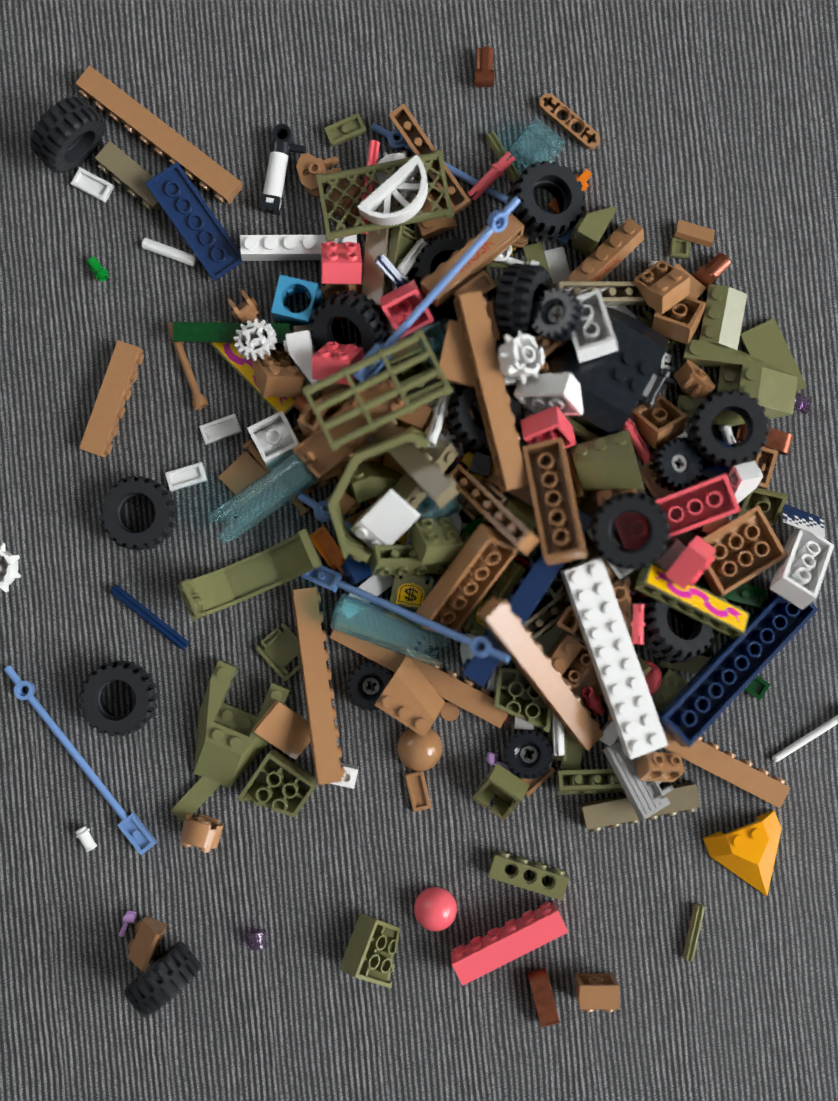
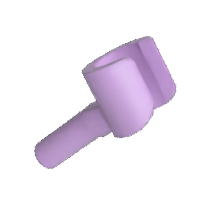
M487 753L486 761L489 764L496 765L498 763L510 771L507 767L508 765L497 761L498 754Z
M126 912L123 917V926L119 933L120 937L124 936L128 923H135L137 912Z

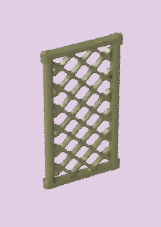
M442 149L434 150V153L419 155L423 165L426 167V174L428 171H432L438 175L433 183L428 182L430 187L427 195L432 189L441 193L435 202L426 197V201L433 204L431 212L422 213L419 210V214H416L406 222L392 226L375 223L365 225L364 221H362L363 216L357 217L351 213V210L356 204H360L359 199L364 193L371 195L367 188L372 182L379 186L383 184L374 179L376 172L385 171L388 175L385 180L387 181L395 173V168L403 167L413 157L329 174H316L327 242L335 241L336 238L446 217V219L454 217L444 169ZM439 160L440 172L432 168L433 161ZM366 174L369 181L364 187L355 183L357 176ZM416 174L415 177L418 178L417 183H420L421 176ZM347 178L350 185L345 191L336 187L338 180ZM440 178L443 180L444 190L435 187ZM328 182L331 189L324 195L323 183ZM352 186H356L361 190L357 198L348 195ZM333 190L342 193L337 202L329 199ZM411 190L405 198L407 202L413 193L418 194V191ZM345 197L353 201L349 209H344L340 206L341 201ZM442 197H446V209H442L438 205ZM326 201L334 204L330 213H327ZM384 203L379 213H382L384 211ZM400 205L398 209H394L390 206V209L394 212H397L401 210L403 206ZM337 208L345 212V215L339 221L332 217ZM350 215L356 219L355 227L346 228L343 224L347 216ZM329 219L337 223L335 231H330Z

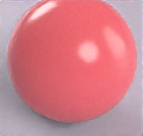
M427 888L416 898L414 904L415 918L423 928L429 931L445 930L456 918L457 904L455 898L444 888Z

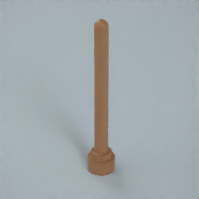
M170 322L167 327L173 341V323ZM173 342L194 396L192 398L194 410L207 407L209 403L207 398L200 393L182 343Z

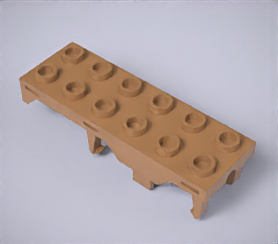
M387 378L359 392L363 403L396 387ZM353 395L333 416L327 418V421L359 406L360 404L356 396ZM398 395L367 411L372 421L405 404L401 396ZM363 412L329 429L328 432L332 440H335L369 422ZM320 426L306 440L295 446L293 451L321 481L376 431L373 432L372 430L333 451L330 449L331 446Z

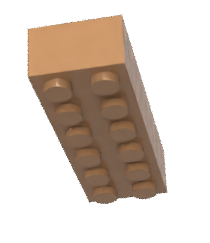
M562 437L523 446L544 561L550 566L587 558L566 448Z
M480 524L415 613L457 632L519 549L501 531ZM421 625L422 628H424V629H427V630L436 632V631H434V630H432V629H430V628H427V627Z

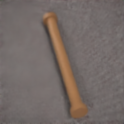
M252 439L247 441L243 448L245 450L248 449L300 511L299 514L304 516L310 508L297 499L298 497L274 469L268 470L260 452L253 445Z

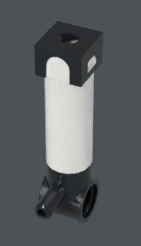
M285 124L276 125L272 131L273 141L263 194L261 193L259 203L261 212L280 215L281 198L290 151L302 154L306 152L305 146L292 144V132ZM281 134H287L285 139L278 138Z

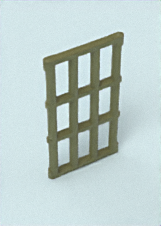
M420 329L414 332L413 335L383 350L379 349L377 353L353 365L343 367L342 370L312 385L308 384L302 387V392L308 399L331 446L330 449L335 451L341 448L343 444L372 430L374 432L377 430L376 428L408 412L410 414L414 409L434 399L452 393L453 388L450 386L426 340L424 331ZM422 340L426 351L393 367L390 366L386 358L387 356ZM431 358L435 366L434 369L402 385L399 384L395 374ZM381 359L383 360L387 370L354 385L350 377L351 374ZM438 375L440 376L444 384L443 387L410 403L408 402L404 392ZM344 377L347 378L351 388L316 405L314 404L310 394ZM389 377L392 378L396 388L363 403L359 392ZM353 395L356 396L360 404L359 406L325 423L323 422L319 414L320 411ZM398 395L401 396L405 404L404 406L372 421L367 410ZM364 412L369 422L368 424L332 440L328 432L329 429Z

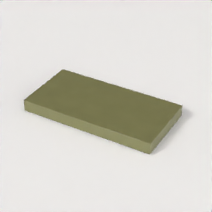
M775 318L740 334V340L747 354L797 376L796 392L807 387Z

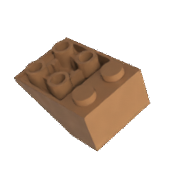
M276 346L275 350L270 349L271 355L264 354L263 360L260 356L257 357L256 361L251 357L256 384L263 397L300 396L304 376L283 347Z

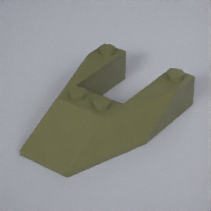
M691 339L688 344L684 343L681 364L689 360L697 366L720 368L716 393L723 390L731 391L732 389L739 390L740 393L747 392L750 394L749 397L752 399L755 397L759 400L758 405L760 407L764 406L766 410L764 415L765 417L768 416L769 419L793 415L797 376L739 350ZM679 395L676 400V407L686 414L687 421H690L696 408L707 398H692L691 396ZM726 410L718 413L713 418L711 424L737 426L745 424V422L736 412Z
M221 659L218 660L210 678L198 714L194 774L201 777L204 775L221 783L222 786L230 788L269 743L254 733L252 728L277 699L286 704L292 689L274 681L269 688L258 716L225 703L239 666Z

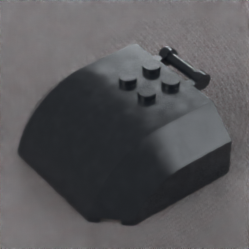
M609 307L605 308L616 338L618 351L579 363L573 340H571L544 359V362L548 364L546 372H538L539 374L568 372L574 376L580 383L583 414L567 416L600 437L618 433L632 415L638 402L648 408H653L665 380H668L671 375L668 370L658 367L667 350L669 339L637 319ZM654 374L658 378L648 397L642 394Z

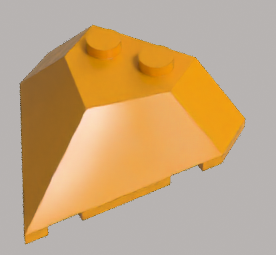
M774 810L757 816L756 822L723 834L719 831L703 837L710 857L765 896L768 895L782 829Z

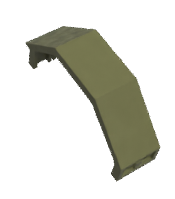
M409 427L358 447L353 451L328 503L344 559H346L348 554H351L354 560L367 562L371 552L370 547L365 542L351 536L347 532L339 504L358 464L362 460L405 442H413L427 449L430 443L429 435Z
M303 529L298 534L264 551L214 572L182 581L177 586L192 621H195L285 584L323 565L308 530Z

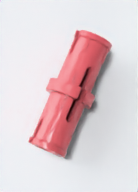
M632 604V622H630V626H632V644L643 645L644 627H646V622H644L645 605Z
M588 686V689L587 687L583 688L581 694L586 701L587 707L593 711L595 716H598V713L600 716L603 715L605 708L601 704L600 697L595 694L592 687Z

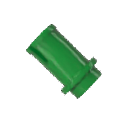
M95 256L87 260L86 265L93 272L96 280L103 282L109 277L108 270L102 267Z

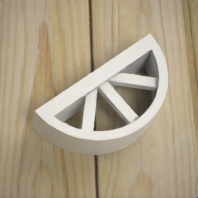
M416 154L357 206L359 213L365 219L378 225L392 226L406 222L419 212L428 193L426 171L419 156ZM420 172L421 183H407ZM398 190L419 192L416 198L409 204ZM392 195L404 209L390 213ZM384 203V213L374 212Z

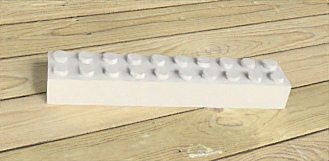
M594 557L560 570L625 755L630 759H634L667 746L668 743L602 558Z

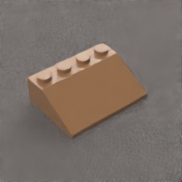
M759 505L702 538L716 549L713 554L715 559L703 573L708 586L715 596L727 594L788 557Z

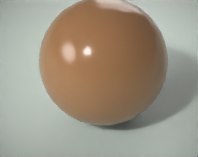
M408 728L401 734L397 743V753L400 761L407 768L414 771H426L434 767L439 762L443 751L441 738L432 728L429 729L425 737Z

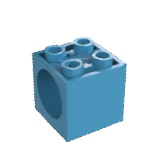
M280 275L271 310L274 319L297 326L310 325V321L313 320V313L317 310L318 305L322 304V290H320L318 283ZM295 293H306L311 301L309 307L301 313L290 312L286 306L288 298Z

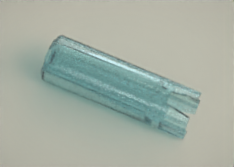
M293 453L211 512L207 518L208 522L211 523L217 519L222 522L228 519L230 524L217 537L224 543L232 542L315 484L318 478L299 456Z
M343 594L339 598L330 622L331 629L436 667L439 666L441 661L437 660L438 650L431 646L447 648L449 643V637L424 629L419 623L347 594Z

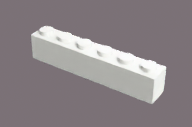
M357 234L336 238L332 242L357 243ZM240 235L242 261L321 260V243L327 242L326 235Z

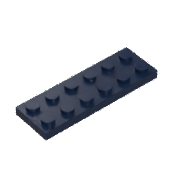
M178 162L145 183L213 282L244 262L242 261L240 251Z

